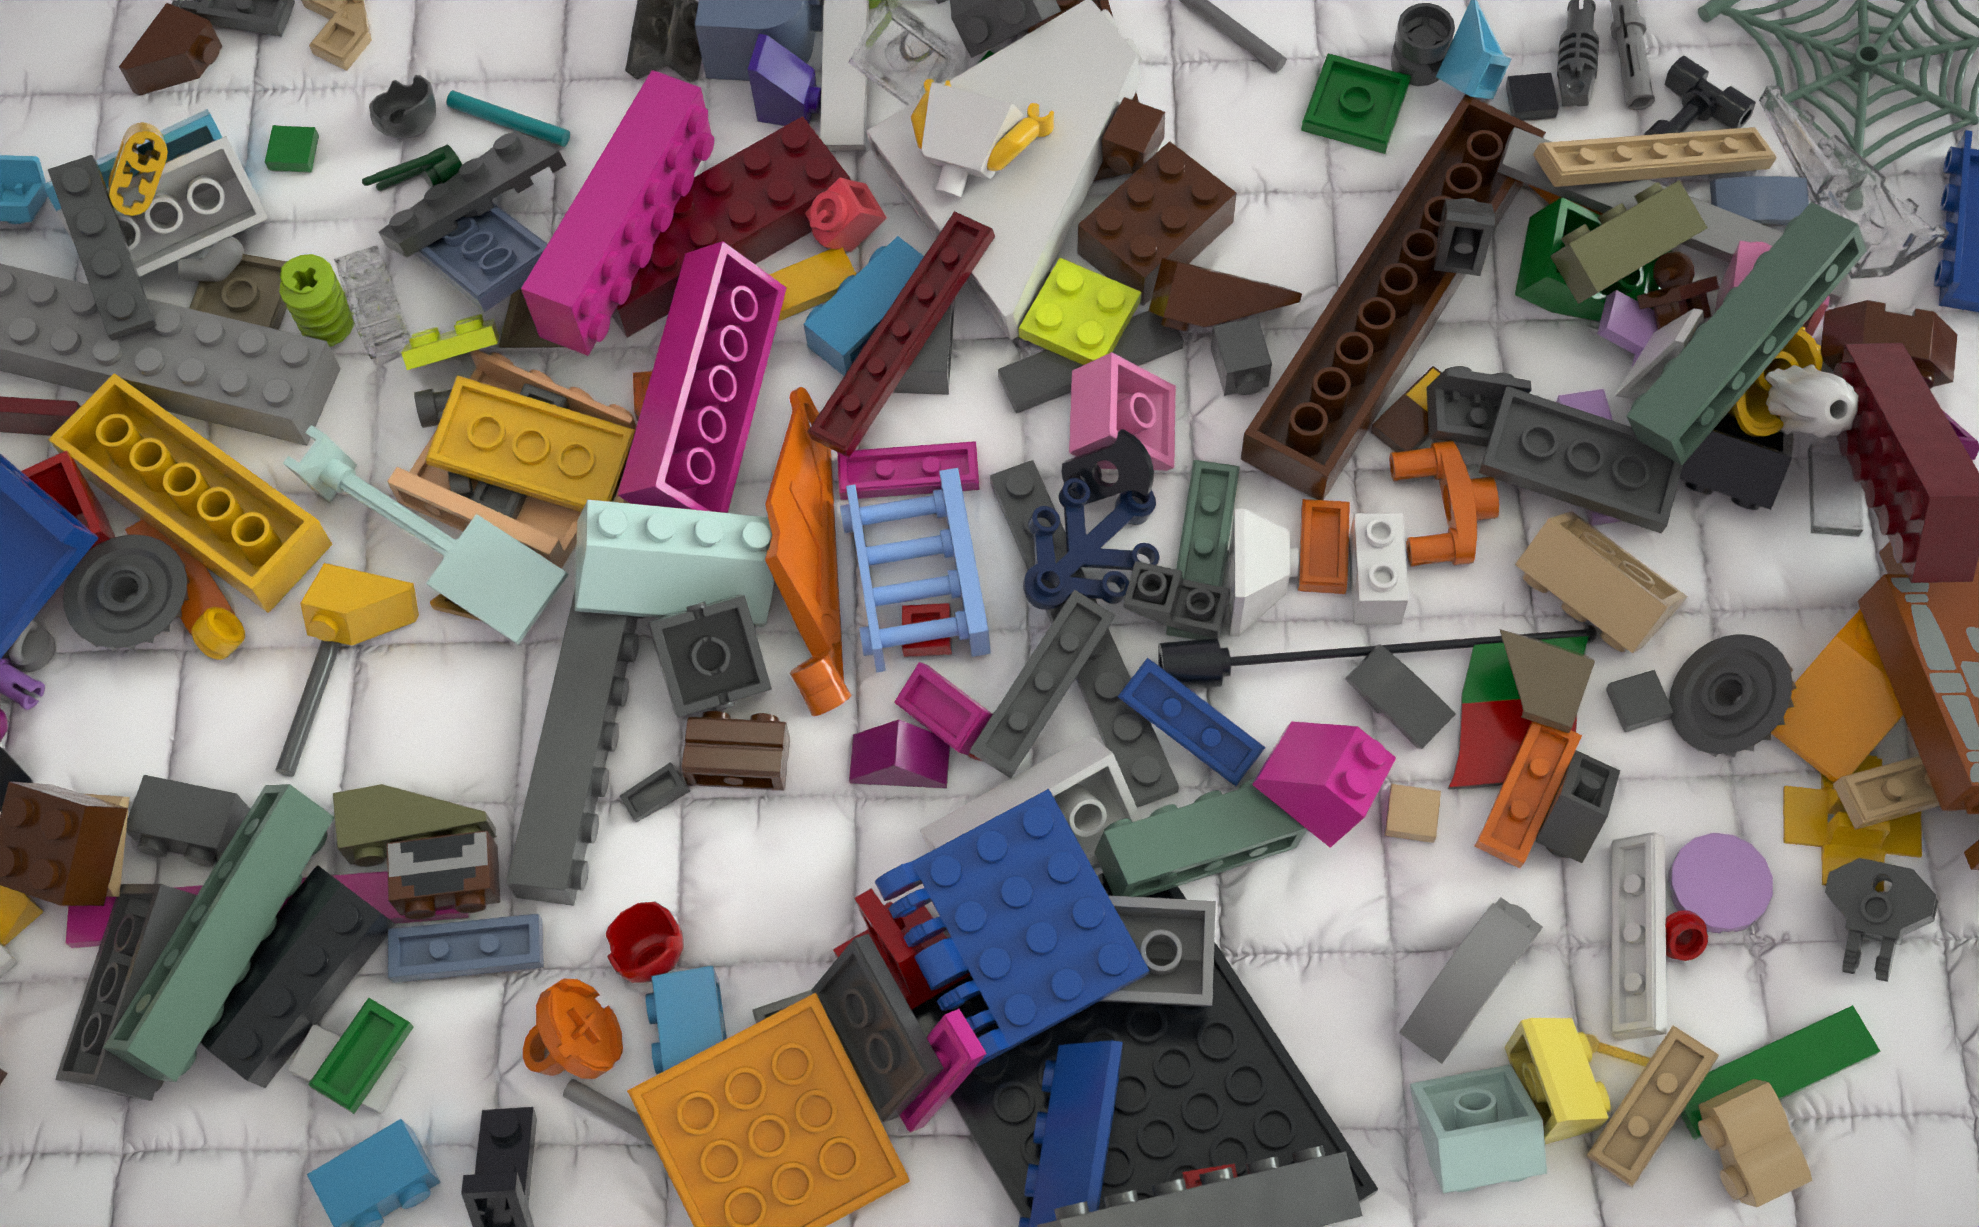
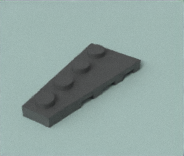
M517 131L499 137L494 142L493 147L479 158L465 162L460 167L459 172L444 184H438L430 188L425 193L424 198L413 207L395 214L390 219L389 224L378 233L387 247L407 258L458 228L456 220L460 217L480 216L494 208L492 201L498 195L513 188L517 193H520L534 185L530 178L531 176L547 167L555 173L567 165L558 150Z

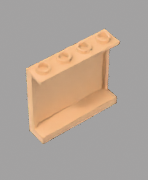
M479 350L470 353L476 366L475 371L469 378L471 380L520 394L526 383L566 397L569 403V410L636 430L632 414L619 405L610 404L608 407L594 401L582 389L577 387L567 389L555 384L550 377L538 370L532 369L528 372L518 368L508 358L499 353L492 352L488 355ZM435 432L411 470L408 472L396 467L387 482L398 503L462 532L477 514L561 569L577 544V520L581 514L579 511L527 496L515 520L451 491L448 471L427 465L425 461ZM471 478L474 491L479 481Z

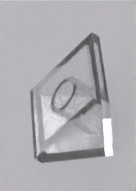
M881 0L848 63L908 106L925 94L924 81L926 79H933L935 83L943 84L958 65L959 59L954 42L899 1Z

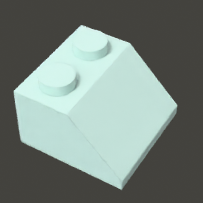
M1511 1064L1410 1083L1411 1095L1428 1162L1443 1194L1454 1191L1467 1192L1480 1186L1506 1181L1519 1182L1528 1177L1547 1174L1543 1119Z

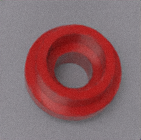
M1688 910L1677 911L1666 917V956L1672 959L1689 961L1701 955L1708 944L1707 927L1702 918Z

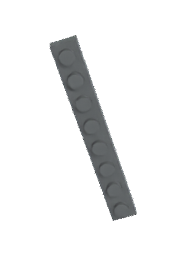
M1034 460L990 475L991 487L1028 570L1035 565L1034 536L1028 528V521L1034 510L1040 506H1049L1055 509ZM1037 518L1040 525L1051 527L1049 521L1045 518ZM1061 521L1052 536L1056 563L1067 554L1066 532ZM1082 568L1071 576L1086 578ZM1041 579L1043 585L1047 588H1055L1051 582ZM1089 598V599H1091L1092 601H1094L1095 603H1097L1096 599H1094V598ZM1066 601L1057 608L1046 610L1051 624ZM1108 628L1076 677V681L1105 747L1114 754L1135 805L1139 808L1178 793L1179 785L1151 722L1118 698V695L1131 677Z

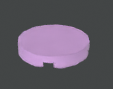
M1710 833L1695 837L1679 850L1669 869L1668 883L1670 881L1672 892L1670 896L1675 908L1678 911L1688 910L1696 913L1705 922L1707 932H1737L1747 929L1764 914L1773 896V876L1766 859L1752 844L1734 835Z

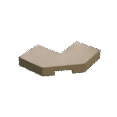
M301 0L305 8L330 19L309 44L312 53L348 71L372 41L364 0Z

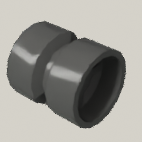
M1417 3L1408 7L1400 15L1391 55L1392 71L1412 76L1410 85L1428 86L1439 80L1436 78V75L1455 32L1454 19L1447 10L1432 3Z

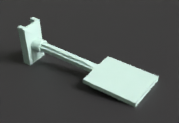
M311 425L305 432L315 441L300 462L288 456L283 464L316 494L331 502L337 492L342 493L345 491L443 555L442 562L426 584L519 645L569 574L477 514L458 539H453L356 476L355 468L357 464L326 434Z

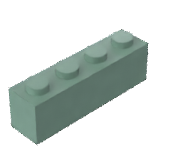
M1255 778L1242 784L1237 790L1225 794L1215 790L1200 796L1194 803L1177 808L1175 804H1170L1155 810L1149 817L1132 822L1130 818L1113 822L1104 829L1094 854L1113 896L1146 897L1295 849L1307 832V829L1254 787L1252 783Z

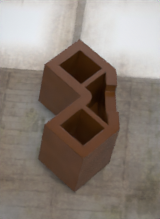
M1871 300L1825 311L1820 351L1823 362L1833 371L1837 363H1842L1845 344L1903 343L1930 389L1954 382L1958 334L1935 312L1916 308L1912 316L1885 311L1886 303Z

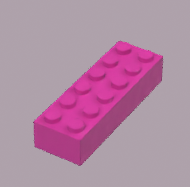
M651 70L521 288L540 338L589 356L596 342H601L606 337L610 327V318L618 304L622 305L626 302L631 291L632 280L637 271L648 264L652 255L653 244L659 233L665 232L670 226L674 207L681 196H686L689 193L694 181V173L701 161H706L712 153L714 136L711 134L708 109L705 107L701 87Z
M723 241L685 253L617 496L630 504L728 513L787 287Z

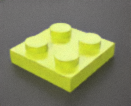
M1059 258L1019 326V338L1085 365L1113 352L1141 302V292L1063 258Z
M477 314L455 321V330L440 334L438 327H433L411 334L412 337L409 338L410 343L406 344L401 352L406 369H414L498 344L500 335L494 318L484 321L482 314Z

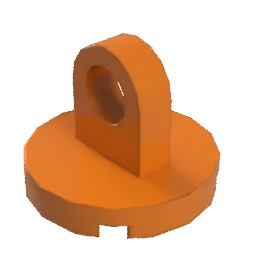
M564 978L540 994L536 1004V1025L527 1034L523 1045V1060L530 1071L554 1076L566 1070L582 1079H596L612 1069L614 1063L620 1060L623 1052V1042L619 1022L609 1005L603 1009L601 1004L595 999L600 994L592 986L578 979ZM545 1048L550 1052L547 1058H545Z

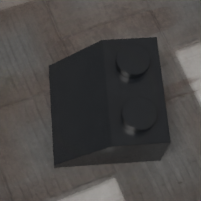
M1727 413L1683 464L1680 479L1686 481L1685 485L1693 491L1711 495L1713 491L1731 496V501L1740 507L1758 510L1761 506L1771 510L1792 460L1793 433L1786 435L1783 430H1780L1768 436L1752 437L1741 430L1736 418L1731 417L1730 413Z

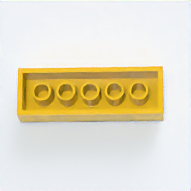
M115 373L48 439L58 453L66 450L70 453L87 480L141 520L143 519L267 613L280 602L333 545L318 519Z

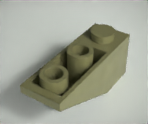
M384 784L333 793L337 849L350 865L371 867L383 863L385 858H387V843L486 830L492 838L497 837L496 828L487 813L474 808Z

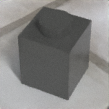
M1258 317L1213 326L1211 352L1224 396L1235 393L1250 395L1264 387H1269L1272 362Z

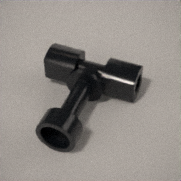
M1683 55L1668 70L1664 84L1682 96L1683 108L1670 121H1656L1644 135L1681 133L1696 119L1707 121L1711 117H1714L1731 129L1742 128L1752 116L1756 102L1732 86L1722 91L1707 81L1708 70Z

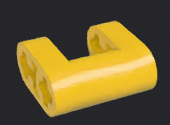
M136 123L126 130L109 176L108 188L111 203L117 211L124 215H139L149 208L167 160L168 150L163 134L150 123ZM145 139L149 140L153 145V150H147L145 155H142L137 150V144H143ZM131 167L138 170V174L154 172L151 181H148L143 176H141L138 191L144 195L143 200H134L131 206L123 204V195L117 193L119 186L127 188L130 185L133 173L130 172Z

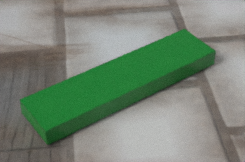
M1852 1005L1708 1072L1680 1116L1693 1139L1697 1140L1702 1137L1698 1122L1702 1120L1699 1110V1104L1752 1079L1769 1082L1779 1100H1782L1866 1061L1881 1051Z

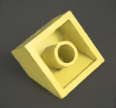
M1528 1018L1521 1020L1504 1048L1511 1066L1543 1119L1545 1144L1599 1130L1609 1119L1607 1112H1610L1611 1105L1604 1084L1601 1081L1595 1082L1589 1066V1062H1592V1051L1585 1033L1582 1031L1577 1033L1572 1018Z

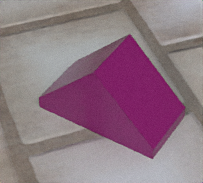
M900 719L853 734L849 782L850 784L947 789L950 746L933 732Z

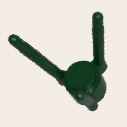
M446 144L427 155L364 177L362 184L369 186L377 183L376 189L382 191L421 174L426 183L432 188L435 185L444 184L456 175L462 163L455 151Z

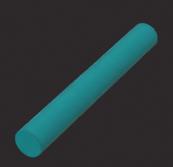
M454 90L450 91L447 96L446 104L450 108L565 147L569 142L570 131Z

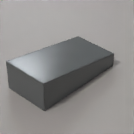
M670 762L621 794L620 798L633 820L639 822L689 793L690 789L676 766Z

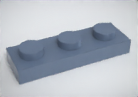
M539 914L388 929V978L392 983L544 968L543 921Z

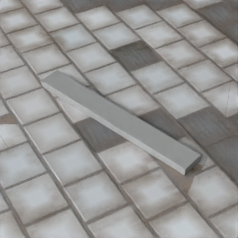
M1516 127L1509 134L1497 170L1501 174L1603 214L1623 203L1626 210L1638 204L1634 196L1656 183L1646 179L1554 187L1533 156L1539 143L1552 141ZM1689 196L1708 228L1683 242L1682 245L1730 263L1739 241L1765 242L1773 246L1784 233ZM1848 274L1829 294L1830 303L1836 304L1842 298Z

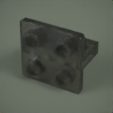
M637 0L625 71L638 80L649 75L651 70L659 71L668 66L690 83L698 80L702 60L695 29L698 2L695 0Z

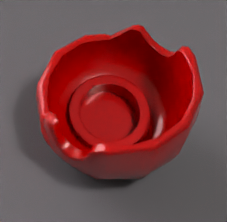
M656 901L640 902L627 908L614 919L606 931V937L611 953L607 955L608 960L616 973L631 983L652 982V976L669 973L675 969L684 949L683 934L677 921L666 907Z

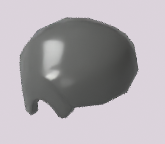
M421 75L414 76L412 85H403L397 80H393L387 92L377 95L369 104L370 118L373 126L379 132L393 138H412L425 133L436 118V100L431 82Z

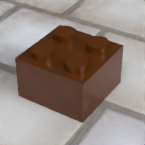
M9 782L0 815V886L60 906H104L128 808L53 784Z

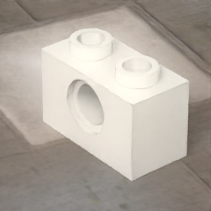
M1354 513L1349 534L1353 624H1402L1409 601L1403 513Z

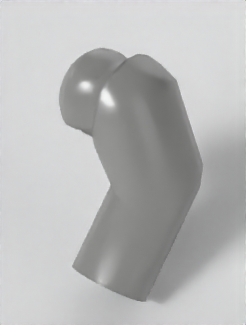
M228 237L220 240L203 259L181 258L178 262V276L181 281H222L228 277L242 260L243 246L235 238Z

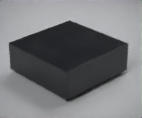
M1551 72L1507 77L1505 86L1511 116L1522 121L1556 118L1559 107Z

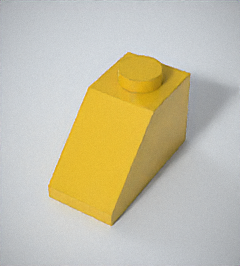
M327 563L323 564L300 602L308 636L316 637L322 641H334L351 646L416 622L419 616L414 583Z

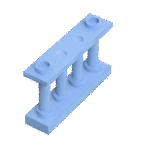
M958 468L939 471L941 489L933 490V495L876 505L859 507L856 485L846 486L849 504L840 505L844 533L854 532L869 625L859 627L864 656H874L876 673L886 671L882 648L959 636V640L969 639L972 657L991 654L989 630ZM937 514V518L946 517L948 529L940 530V535L869 547L865 546L862 527L864 525ZM944 554V558L954 557L956 569L948 570L947 576L872 588L869 570L871 565ZM950 594L952 599L961 598L963 611L955 612V617L879 629L876 613L877 606Z

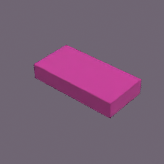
M922 662L917 664L894 701L896 705L958 753L967 756L993 713L929 665Z

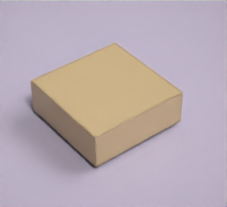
M1391 784L1384 836L1434 843L1437 837L1441 791Z

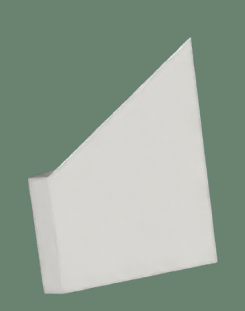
M1694 308L1655 331L1615 396L1637 399L1641 394L1646 393L1661 376L1665 365L1682 352L1692 340L1696 329L1704 323L1703 310Z

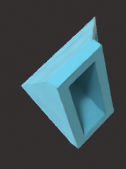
M1470 0L1436 78L1471 97L1493 100L1512 58L1503 54L1477 0Z

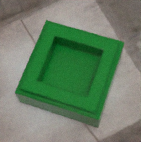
M272 125L264 161L268 170L312 172L319 139L316 128Z

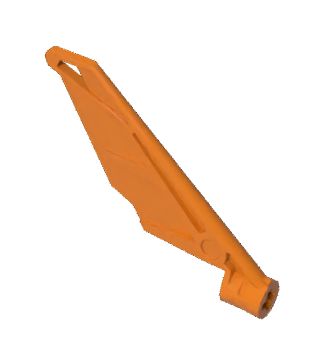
M799 387L793 390L789 396L792 414L765 503L772 532L765 561L797 629L812 655L811 658L791 670L789 674L799 689L811 715L818 716L843 704L852 695L844 683L831 449L810 438L808 434L810 424H813L819 412L808 391L803 387Z

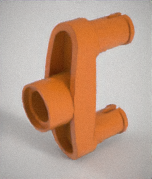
M1451 440L1431 443L1430 448L1390 452L1389 466L1393 481L1434 476L1435 480H1439L1448 524V533L1407 538L1406 553L1409 566L1449 561L1454 566L1474 563L1477 545V521L1495 519L1499 516V496L1494 478L1488 476L1470 479L1460 451Z

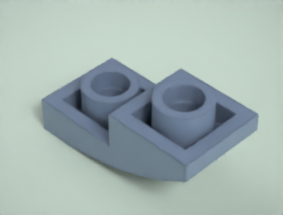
M1749 176L1720 178L1710 181L1712 205L1760 224L1787 225L1791 219L1799 216L1809 205L1807 178Z

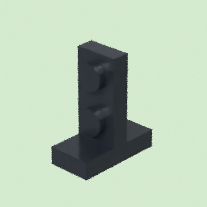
M534 1107L482 1110L475 1174L463 1175L461 1195L473 1227H534L528 1208L537 1125Z

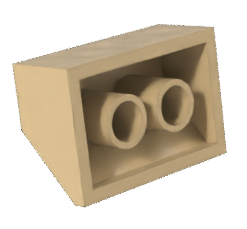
M1573 511L1548 518L1515 564L1525 572L1522 577L1530 586L1542 593H1547L1549 590L1563 601L1561 607L1567 614L1583 623L1589 620L1602 630L1600 637L1608 645L1620 652H1625L1627 649L1634 653L1643 648L1688 597Z

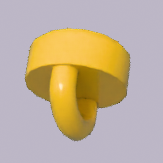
M219 607L208 608L195 622L191 631L197 647L205 655L216 660L227 658L245 639V630L240 620L230 611Z

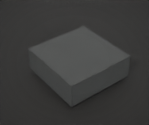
M1655 669L1611 682L1606 688L1624 732L1668 720L1674 713Z

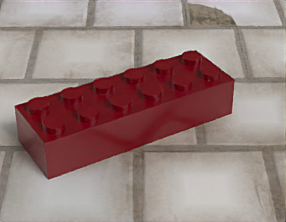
M803 116L694 177L689 193L686 196H681L674 207L670 226L665 232H660L655 240L648 264L644 268H639L633 278L629 297L624 304H618L612 315V318L627 338L668 315L685 253L723 241L749 261L757 264L812 232L810 221L805 212L812 205L816 196L825 192L840 177L851 179Z
M1903 343L1845 344L1842 363L1836 364L1834 374L1845 379L1848 384L1853 386L1854 391L1859 396L1858 412L1854 418L1852 429L1842 431L1836 438L1839 442L1840 454L1847 458L1852 467L1854 481L1859 482L1865 492L1868 508H1873L1879 520L1882 535H1887L1893 547L1895 561L1902 564L1911 583L1973 582L1979 558L1978 469Z

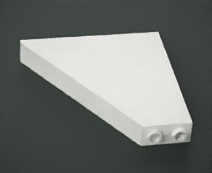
M1084 0L950 80L951 87L1013 103L1023 113L1022 119L1027 118V108L1031 103L1039 104V117H1045L1051 110L1054 111V129L1052 133L1045 137H1036L1005 168L996 171L991 179L968 174L961 198L948 196L935 190L942 167L932 164L922 156L921 149L917 146L911 122V115L920 99L866 130L874 157L935 239L954 211L993 229L995 238L968 277L967 282L1010 340L1019 336V326L1042 289L1102 164V138L1123 98L1126 97L1132 100L1141 83L1139 62L1142 61V57L1138 47L1132 39L1127 38L1124 40L1118 32L1117 24L1110 12L1106 9L1101 11L1092 0Z

